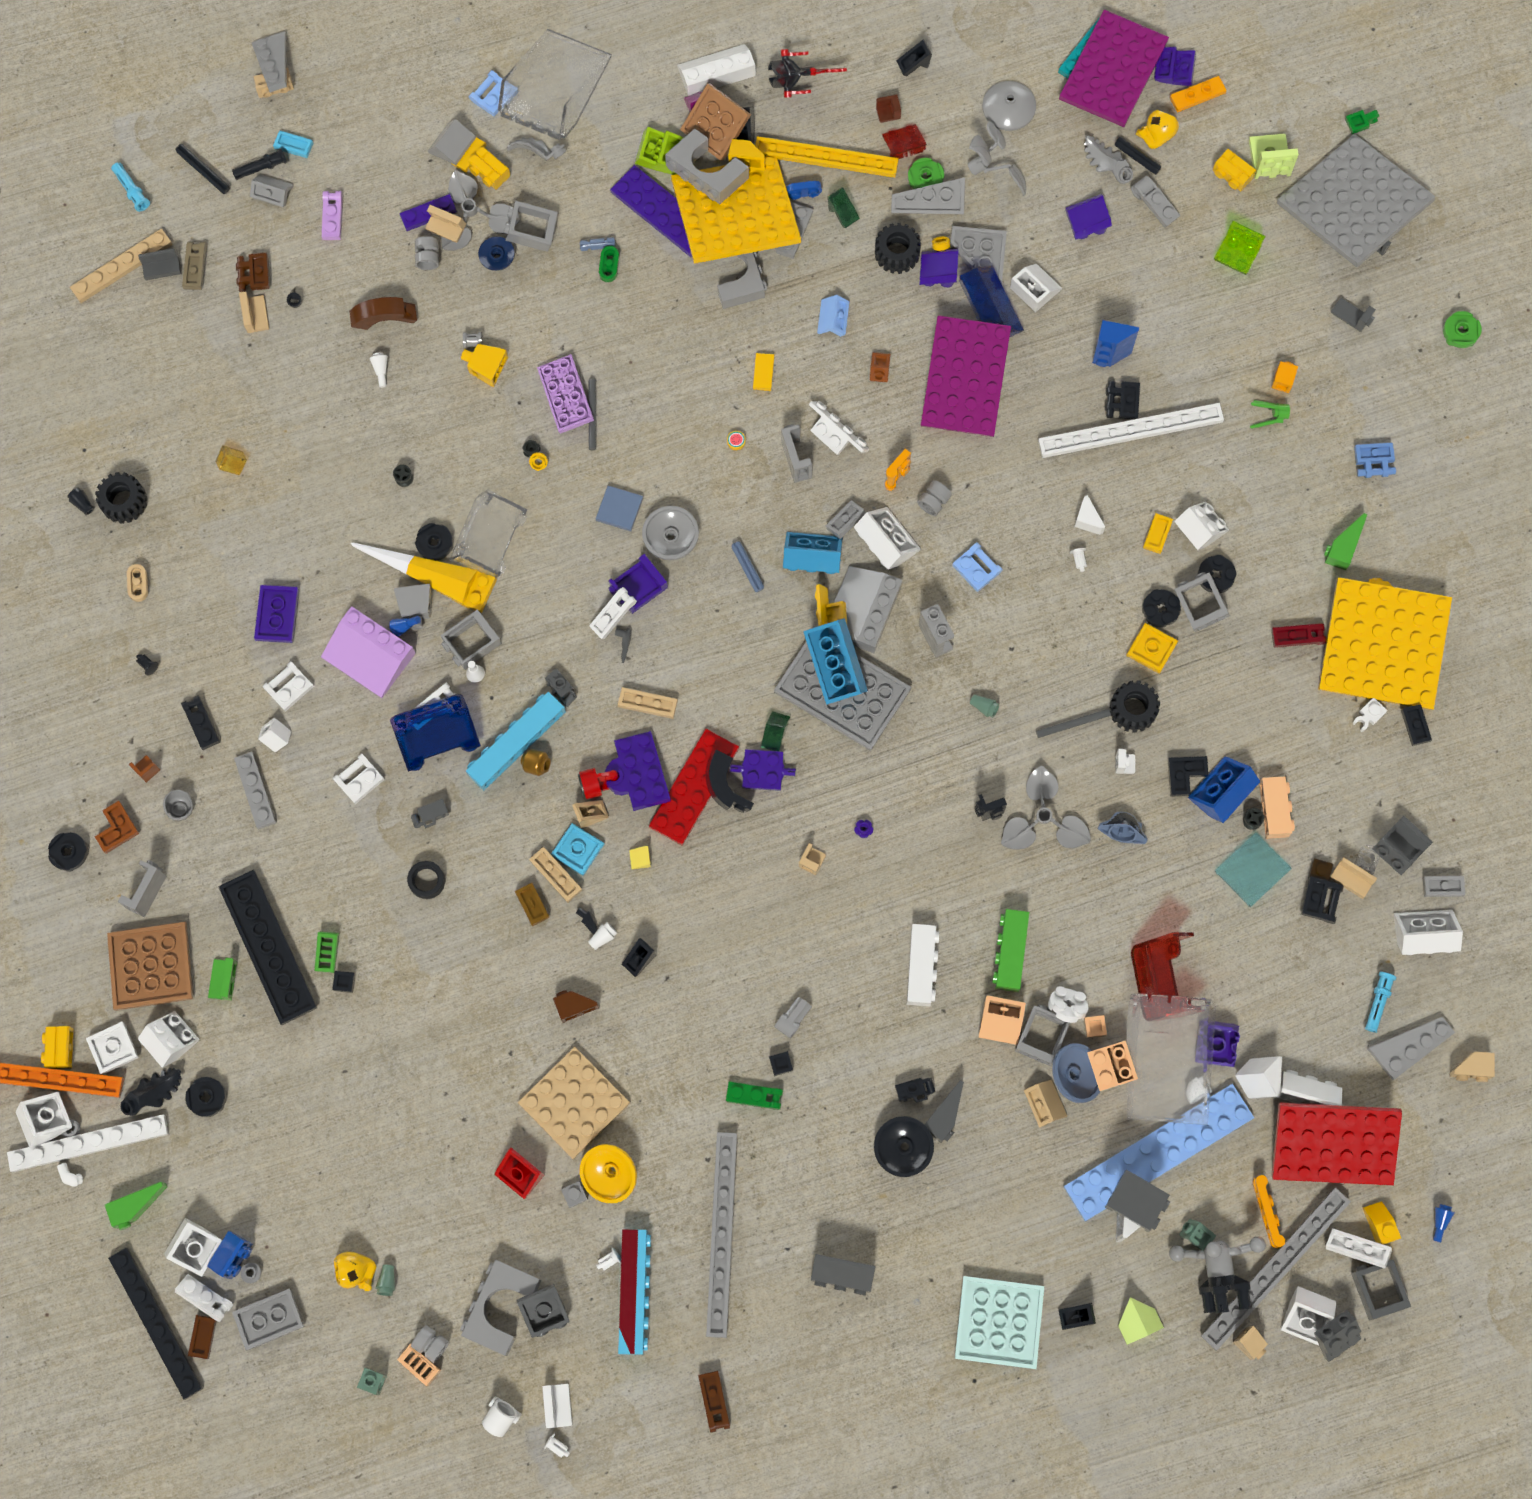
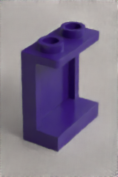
M645 554L638 558L639 562L618 578L608 580L610 586L608 589L613 596L620 588L624 587L628 591L627 594L637 600L636 604L629 609L631 614L668 588L667 581ZM621 599L619 603L623 605L624 601Z

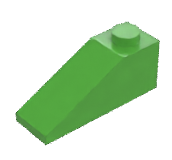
M1362 514L1333 541L1331 546L1327 545L1324 556H1327L1326 564L1347 570L1368 514Z
M159 1182L105 1204L111 1226L116 1229L119 1228V1230L131 1227L130 1223L139 1219L167 1188V1184Z

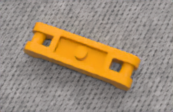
M1259 1175L1252 1182L1269 1243L1273 1248H1279L1285 1244V1238L1279 1234V1219L1276 1214H1273V1199L1266 1190L1268 1179L1264 1175Z

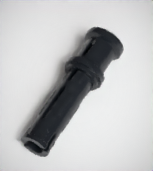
M279 148L274 153L264 154L263 158L232 169L235 179L238 180L263 169H273L274 166L281 163L286 164L287 160L282 148Z

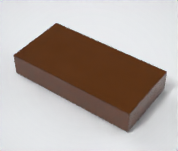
M196 1315L188 1356L209 1359L217 1322L212 1317Z

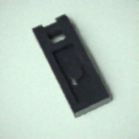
M197 695L193 697V700L182 702V708L186 713L201 749L205 750L220 743L200 696ZM197 706L199 710L192 713L191 708Z

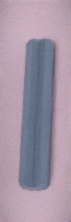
M741 542L733 543L732 550L754 591H762L764 585Z

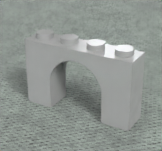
M694 129L666 153V166L670 171L677 173L684 181L691 183L698 191L706 194L709 199L721 204L749 179V167L735 157L717 172L706 173L695 168L693 165L695 161L708 151V138Z
M756 252L735 256L746 263L748 267L746 273L738 280L717 285L723 309L765 298L767 286L765 280H761L760 277L762 270L760 264H756Z
M495 1260L494 1263H490L486 1274H488L486 1282L482 1281L477 1292L480 1295L477 1301L474 1300L469 1309L471 1315L468 1320H464L460 1331H462L461 1336L504 1356H508L516 1337L491 1325L486 1315L487 1303L496 1292L506 1289L516 1291L524 1296L538 1290L542 1280Z

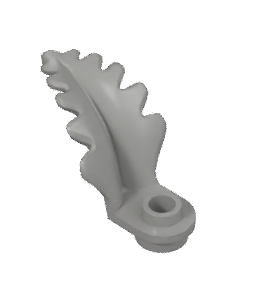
M1087 135L1085 137L1086 142L1084 145L1087 147L1084 151L1089 152L1086 158H1093L1090 165H1098L1096 168L1097 172L1112 171L1116 180L1122 184L1132 180L1133 171L1128 162L1122 158L1121 152L1112 153V147L1105 149L1103 142L1099 144V140H1094L1093 136Z
M533 137L516 140L506 147L507 151L515 148L531 150L545 161L552 157L556 160L566 152L565 145L560 146L559 143L552 147L550 152L543 141H535Z

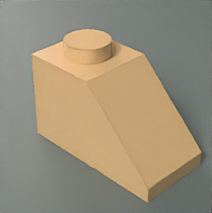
M1254 1326L1246 1327L1233 1341L1250 1360L1255 1358L1259 1360L1266 1353L1264 1348L1268 1345Z

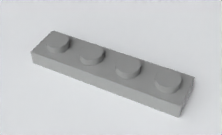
M250 752L234 758L257 829L275 824L276 820L254 753Z

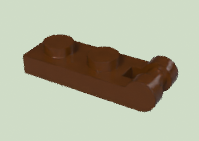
M714 1371L698 1375L710 1433L716 1432V1429L724 1428V1430L730 1429L719 1372ZM721 1413L722 1420L714 1421L713 1415Z

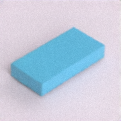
M279 130L273 147L277 150L282 148L284 152L308 158L314 142L311 139Z

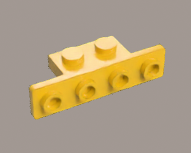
M817 584L815 599L817 601L816 617L818 619V626L844 618L847 623L846 603L839 601L829 604L828 589L821 584Z

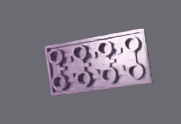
M571 354L537 367L560 434L594 421Z

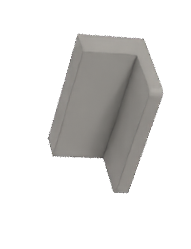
M260 174L252 179L250 197L284 207L286 206L287 193L293 188V184Z

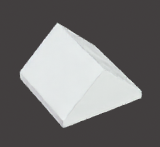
M1282 1057L1249 1059L1236 1073L1235 1076L1248 1098L1280 1097Z

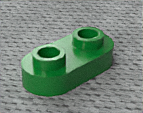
M607 246L601 251L599 276L604 282H612L616 279L618 273L619 252L617 248Z

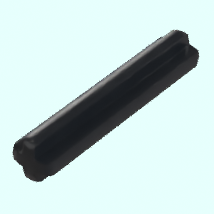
M1119 137L1116 140L1115 146L1153 174L1159 173L1161 170L1160 164L1124 138Z

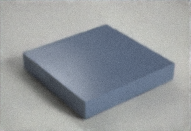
M607 486L596 521L631 532L642 504L643 496Z

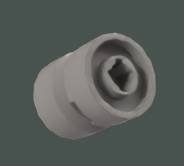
M428 236L417 238L415 240V266L421 270L438 268V240Z
M932 481L926 489L927 493H923L917 503L926 513L937 516L942 509L941 504H946L952 493L942 483Z
M425 1325L413 1340L411 1347L419 1353L425 1352V1357L432 1363H436L448 1347L449 1341L441 1335L436 1336V1331Z

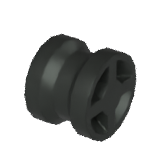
M398 465L394 468L393 476L399 486L407 487L413 482V474L407 465Z
M1258 808L1249 809L1243 817V824L1249 830L1258 829L1264 821V814Z

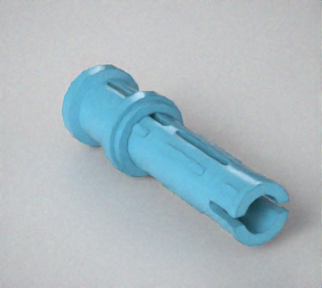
M115 163L111 170L125 188L127 198L132 200L136 211L146 210L150 205V201L144 197L142 189L134 184L123 165Z
M1379 972V982L1377 987L1374 988V994L1376 995L1365 1026L1366 1030L1374 1033L1378 1031L1386 1000L1392 995L1390 992L1392 984L1397 978L1386 972ZM1379 1005V1008H1378V1011H1377V1015H1376V1018H1375V1020H1374V1016H1375V1013H1376V1010H1377V1006Z

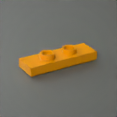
M1217 76L1171 94L1170 100L1178 113L1226 94L1227 90L1220 77Z

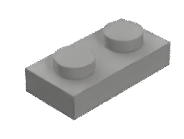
M851 500L826 525V528L841 539L866 514L865 510Z
M1464 876L1423 877L1424 897L1465 896Z

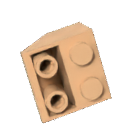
M987 995L984 1002L978 1038L1018 1045L1026 1003Z
M1126 1041L1087 1052L1099 1091L1138 1079Z

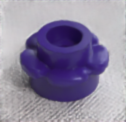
M869 820L857 821L854 828L856 835L861 838H867L873 833L872 823Z

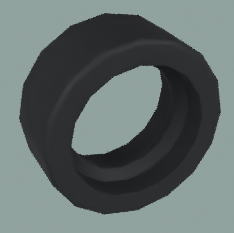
M431 861L416 863L409 870L407 876L409 888L414 895L422 899H432L438 896L444 889L446 882L441 868ZM430 869L437 875V885L430 891H422L415 885V877L421 870Z

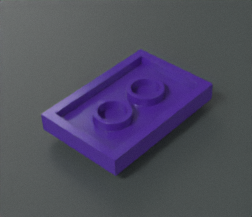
M260 585L254 634L255 641L293 643L299 595L298 587Z

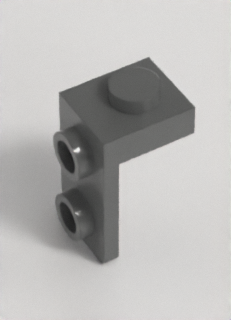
M1340 298L1331 310V313L1359 332H1362L1365 326L1369 327L1374 321L1375 317H1373L1376 309L1369 306L1363 312L1343 298Z

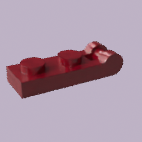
M1323 623L1273 627L1271 629L1273 647L1326 644L1327 639L1323 632L1325 631V626ZM1311 632H1316V637H1312Z

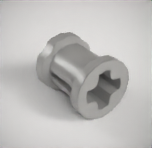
M463 332L464 349L476 347L477 344L483 345L482 332H478V334Z

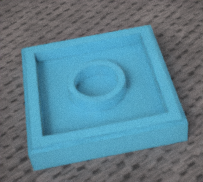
M572 823L551 855L584 876L605 844Z

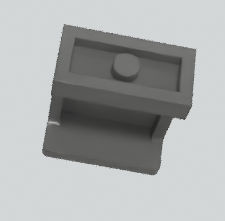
M1403 816L1372 850L1396 872L1402 875L1433 841Z
M1125 1170L1105 1208L1110 1211L1114 1210L1149 1232L1151 1229L1155 1230L1161 1220L1158 1216L1161 1211L1165 1212L1170 1204L1168 1198L1170 1195L1132 1172Z

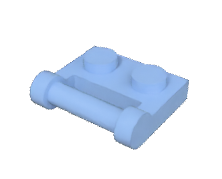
M491 70L479 88L469 95V99L492 116H495L513 96L516 88ZM495 82L496 85L482 100L480 96Z
M978 542L952 564L976 592H979L1003 570L984 553ZM974 554L991 570L989 574L972 558Z

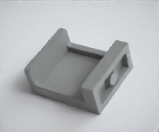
M791 424L781 429V443L793 481L797 483L812 478V462L810 458L799 461L794 443L800 442V426Z
M936 604L921 611L919 627L935 658L952 651L953 647L949 640L954 638V633L939 605Z
M140 860L139 862L147 872L132 900L123 895L118 900V903L126 909L144 918L167 877L162 873L163 869L150 860H147V862Z

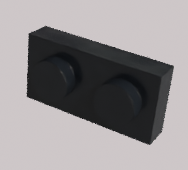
M1421 704L1402 708L1401 713L1411 745L1416 746L1431 742V734Z

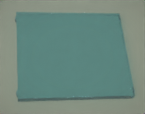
M1254 833L1215 872L1251 908L1292 868L1259 834Z

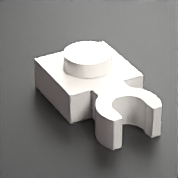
M1373 698L1360 710L1359 713L1362 716L1357 717L1353 721V725L1357 722H1362L1363 727L1360 731L1363 732L1368 727L1369 722L1374 725L1388 710Z

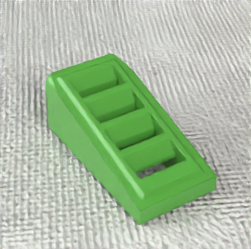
M318 932L314 971L335 972L339 933ZM323 938H331L333 942H324ZM322 946H331L332 950H324ZM321 954H330L331 958H323ZM320 962H331V965L323 966L320 965Z

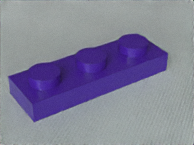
M450 194L399 213L406 231L428 223L431 217L427 212L429 205L451 214L456 213L457 210Z

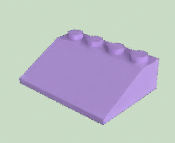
M351 606L339 622L321 658L380 698H383L416 653L412 646Z

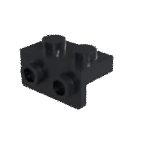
M979 794L974 810L977 817L981 816L982 821L988 819L997 820L1003 816L1002 814L1005 812L1007 803L1003 797L986 804L982 794Z

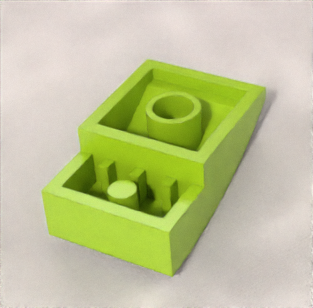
M647 127L642 135L635 164L662 173L677 174L667 168L666 153L684 137L667 130L663 133Z

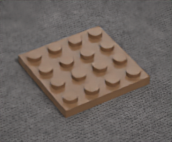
M186 922L107 933L113 1010L117 1011L193 999Z

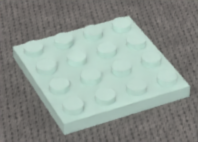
M963 1276L954 1359L1036 1369L1044 1286Z

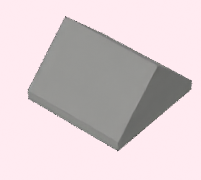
M454 119L445 126L429 148L428 153L457 165L476 139V136Z

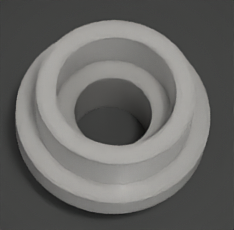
M247 1263L241 1269V1278L246 1283H255L261 1277V1269L255 1263ZM253 1269L254 1274L253 1276L249 1277L247 1275L248 1270Z

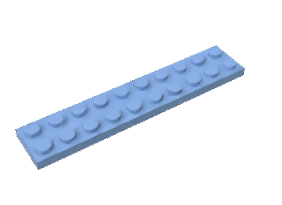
M1231 1084L1064 1186V1189L1083 1220L1087 1221L1106 1209L1105 1205L1125 1170L1132 1172L1147 1182H1151L1254 1119V1116L1234 1085Z

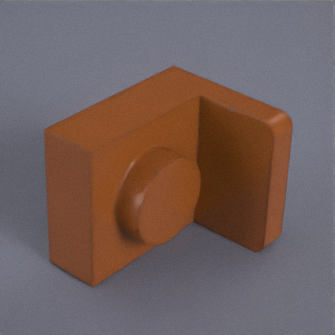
M872 352L870 381L888 382L891 354Z

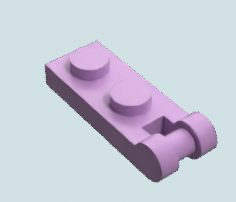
M323 191L321 237L323 240H341L342 191H336L335 193ZM330 200H336V203L330 204Z

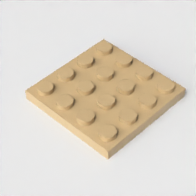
M574 1047L518 1104L574 1160L630 1102Z

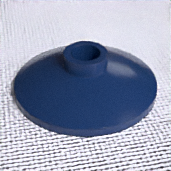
M491 237L485 240L478 251L481 264L493 271L507 268L513 262L515 256L514 247L511 242L505 241L506 239L503 237Z

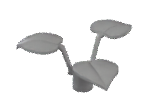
M989 121L987 122V130L994 140V144L988 149L982 137L976 135L972 139L969 149L975 151L979 156L968 162V167L973 175H977L982 171L987 173L993 170L1009 169L1010 175L1021 189L1023 196H1025L1026 181L1016 165L1013 164L1011 166L1007 164L988 168L992 161L990 152L997 145L1001 149H1004L1006 146L1003 134Z
M455 170L450 178L448 191L453 202L461 204L465 223L468 216L472 217L477 212H480L487 218H490L489 226L494 232L504 233L506 222L509 223L510 217H507L510 206L501 203L495 204L490 209L491 215L487 214L480 207H477L473 200L478 192L476 181L472 177ZM518 213L515 226L520 222V216L518 215ZM465 227L457 243L441 237L442 248L449 251L464 248L471 240V231Z
M1044 766L1037 767L1030 775L1026 784V792L1029 798L1041 800L1042 808L1037 811V819L1031 825L1024 818L1016 817L1009 820L1005 825L1001 844L1010 849H1025L1031 846L1036 839V834L1031 828L1037 823L1048 824L1049 822L1060 828L1056 833V837L1063 847L1077 848L1090 843L1089 830L1081 819L1076 816H1066L1061 825L1052 818L1051 810L1045 808L1044 799H1052L1057 794L1058 782Z

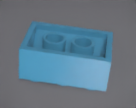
M787 532L783 568L790 571L806 570L807 572L821 571L827 574L839 573L842 538L839 539L831 535Z

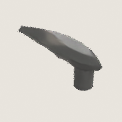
M617 628L615 636L622 637L621 661L624 663L630 645L631 630L630 628L626 631Z

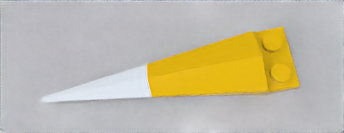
M351 543L353 547L392 566L423 584H430L431 588L466 608L475 611L478 609L480 613L483 612L497 581L495 577L475 569Z

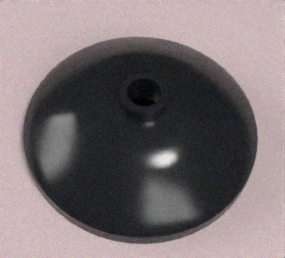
M900 1116L888 1120L880 1127L874 1140V1153L878 1163L885 1171L898 1177H910L922 1172L929 1165L934 1153V1141L931 1132L921 1121L912 1117ZM902 1143L908 1144L909 1148L906 1151L902 1150Z

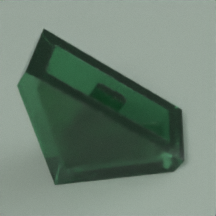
M772 711L766 723L761 743L762 748L780 751L791 718L790 716Z

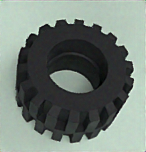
M892 223L889 224V228L887 226L883 227V232L879 231L878 237L875 240V259L878 261V265L880 267L884 266L883 270L886 272L890 270L892 274L895 271L898 274H902V271L908 272L910 267L913 269L915 263H918L920 256L921 240L919 239V234L915 233L913 227L909 229L907 224L902 226L901 223H897V225ZM899 243L904 245L907 250L897 254L891 252L888 247Z
M115 472L114 476L112 474L107 475L109 478H103L101 480L102 485L98 484L97 486L99 491L95 492L97 497L96 503L108 519L115 523L117 521L120 524H124V521L130 523L133 518L137 520V515H142L144 513L142 509L147 506L145 503L147 501L145 490L134 476H129L125 472L122 475L119 472ZM123 491L130 492L126 502L119 505L113 504V499L118 493Z
M1132 680L1127 685L1123 683L1115 691L1109 708H1111L1110 713L1113 716V722H1118L1117 726L1120 729L1123 726L1125 727L1124 731L1128 732L1131 729L1132 733H1137L1139 729L1140 732L1144 731L1146 727L1149 728L1154 723L1160 710V701H1158V693L1154 694L1155 689L1153 687L1149 689L1148 683L1145 682L1142 685L1141 681L1137 680L1136 683H1133ZM1131 698L1140 700L1145 706V712L1140 715L1129 713L1124 706V701Z

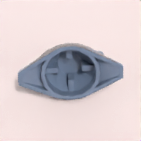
M1116 812L1111 819L1100 823L1097 828L1111 839L1119 842L1146 844L1148 838L1142 832V823L1138 822L1133 815L1127 812Z

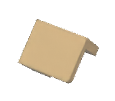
M809 843L799 861V867L817 875L826 854L814 849L813 844Z

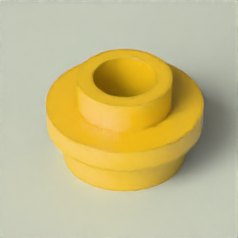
M536 452L530 456L529 464L534 470L540 471L546 468L548 459L543 453Z

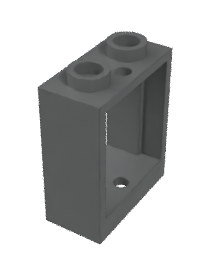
M1389 1260L1386 1267L1389 1269L1401 1301L1378 1309H1374L1362 1275L1383 1268L1376 1265L1368 1267L1367 1264L1356 1267L1357 1272L1351 1273L1369 1321L1411 1307L1394 1260Z

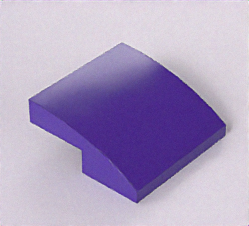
M1165 47L1156 64L1155 81L1173 85L1192 86L1196 51H1177V47Z

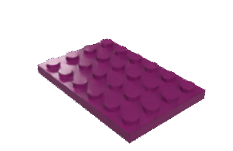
M1103 10L1059 96V100L1121 127H1125L1169 37L1107 10Z
M937 316L921 427L994 437L1011 326Z

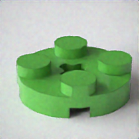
M930 158L916 160L908 171V182L913 189L942 183L944 180L943 167L940 163H936ZM923 173L931 175L929 179L922 178Z
M1466 311L1453 313L1443 326L1446 343L1457 348L1473 346L1482 332L1480 321L1472 317L1473 314ZM1460 326H1463V329L1467 330V332L1461 333L1458 329Z

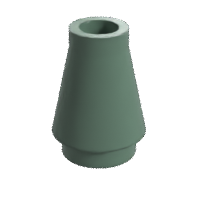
M976 694L970 700V704L986 717L990 716L993 718L1000 704L996 703V700Z
M382 1266V1271L375 1287L378 1295H393V1291H395V1266Z

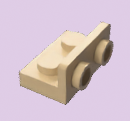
M288 67L286 68L287 87L273 92H269L263 74L253 76L259 98H267L274 94L287 93L290 90H294Z

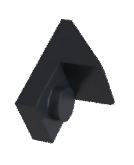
M923 39L897 59L896 62L902 74L908 76L920 66L928 68L932 53Z

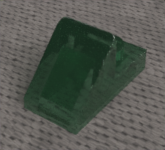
M843 187L827 197L829 211L835 212L843 228H847L860 219Z

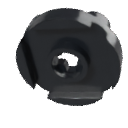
M429 523L419 529L415 545L423 558L435 561L441 560L452 551L453 537L446 526ZM432 538L435 540L439 539L437 545H430Z
M1222 555L1206 558L1200 564L1198 574L1203 572L1211 574L1219 593L1229 590L1237 575L1232 562ZM1213 571H1219L1221 578H1214L1212 576L1214 574ZM1208 581L1200 584L1204 590L1213 592Z
M1163 589L1153 590L1146 596L1142 605V612L1146 617V621L1152 626L1159 628L1173 624L1178 619L1181 611L1179 598L1172 592ZM1157 605H1164L1166 611L1158 612L1159 608L1156 607Z
M72 832L56 835L48 846L49 861L56 868L67 872L79 868L89 854L85 840ZM72 847V853L70 855L64 856V849H70Z
M201 1077L192 1082L193 1084L187 1089L185 1095L186 1105L194 1114L200 1117H212L224 1109L227 1095L221 1082L211 1077ZM204 1092H207L209 1095H211V1098L208 1100V1102H205V1100H201V1096H204Z

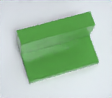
M234 958L213 960L208 998L232 1000L238 963Z

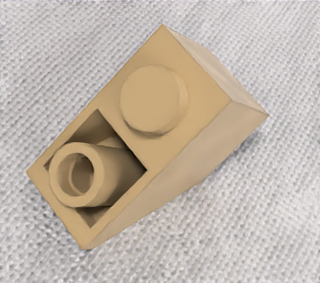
M1473 1052L1469 1054L1450 1072V1077H1456L1457 1081H1468V1078H1475L1476 1082H1488V1079L1495 1077V1053Z

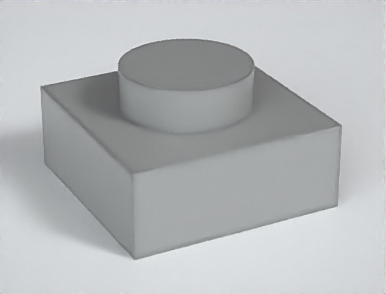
M580 1181L561 1189L569 1208L588 1200Z

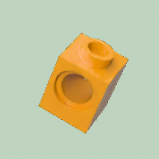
M1280 361L1271 388L1289 393L1293 386L1298 366L1291 362Z

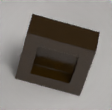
M1314 858L1309 877L1312 876L1329 881L1333 863Z

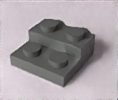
M555 1284L517 1299V1304L532 1338L536 1336L542 1337L548 1331L555 1328L561 1329L570 1322Z
M1345 1310L1314 1332V1335L1324 1358L1330 1362L1361 1340L1359 1334L1361 1329L1355 1317L1348 1310Z

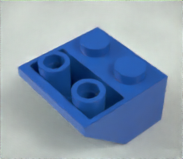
M228 1231L207 1267L221 1277L232 1280L233 1277L239 1274L242 1268L240 1266L242 1261L250 1256L253 1244L234 1232Z

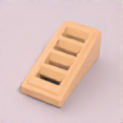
M411 1344L397 1359L425 1386H429L441 1371L425 1355L413 1349ZM413 1351L415 1354L406 1362L405 1359ZM419 1357L418 1363L412 1367L411 1364ZM423 1362H425L426 1365L424 1366V1368L420 1372H417L416 1370L421 1366ZM429 1367L432 1368L430 1373L424 1378L422 1375Z

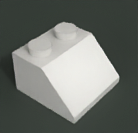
M59 1092L20 1102L16 1110V1115L29 1147L49 1142L72 1128Z
M185 1218L164 1255L166 1259L202 1277L222 1239Z
M1297 1286L1285 1314L1281 1331L1319 1346L1314 1332L1334 1319L1336 1301Z

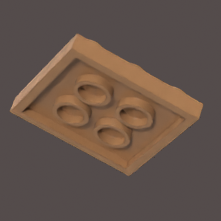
M707 83L680 130L686 135L694 129L698 130L708 138V151L720 161H724L729 152L732 139H737L751 114L712 84Z

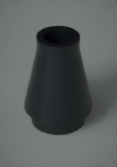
M79 487L73 489L67 495L69 502L86 516L94 511V507L91 505L84 490H81Z

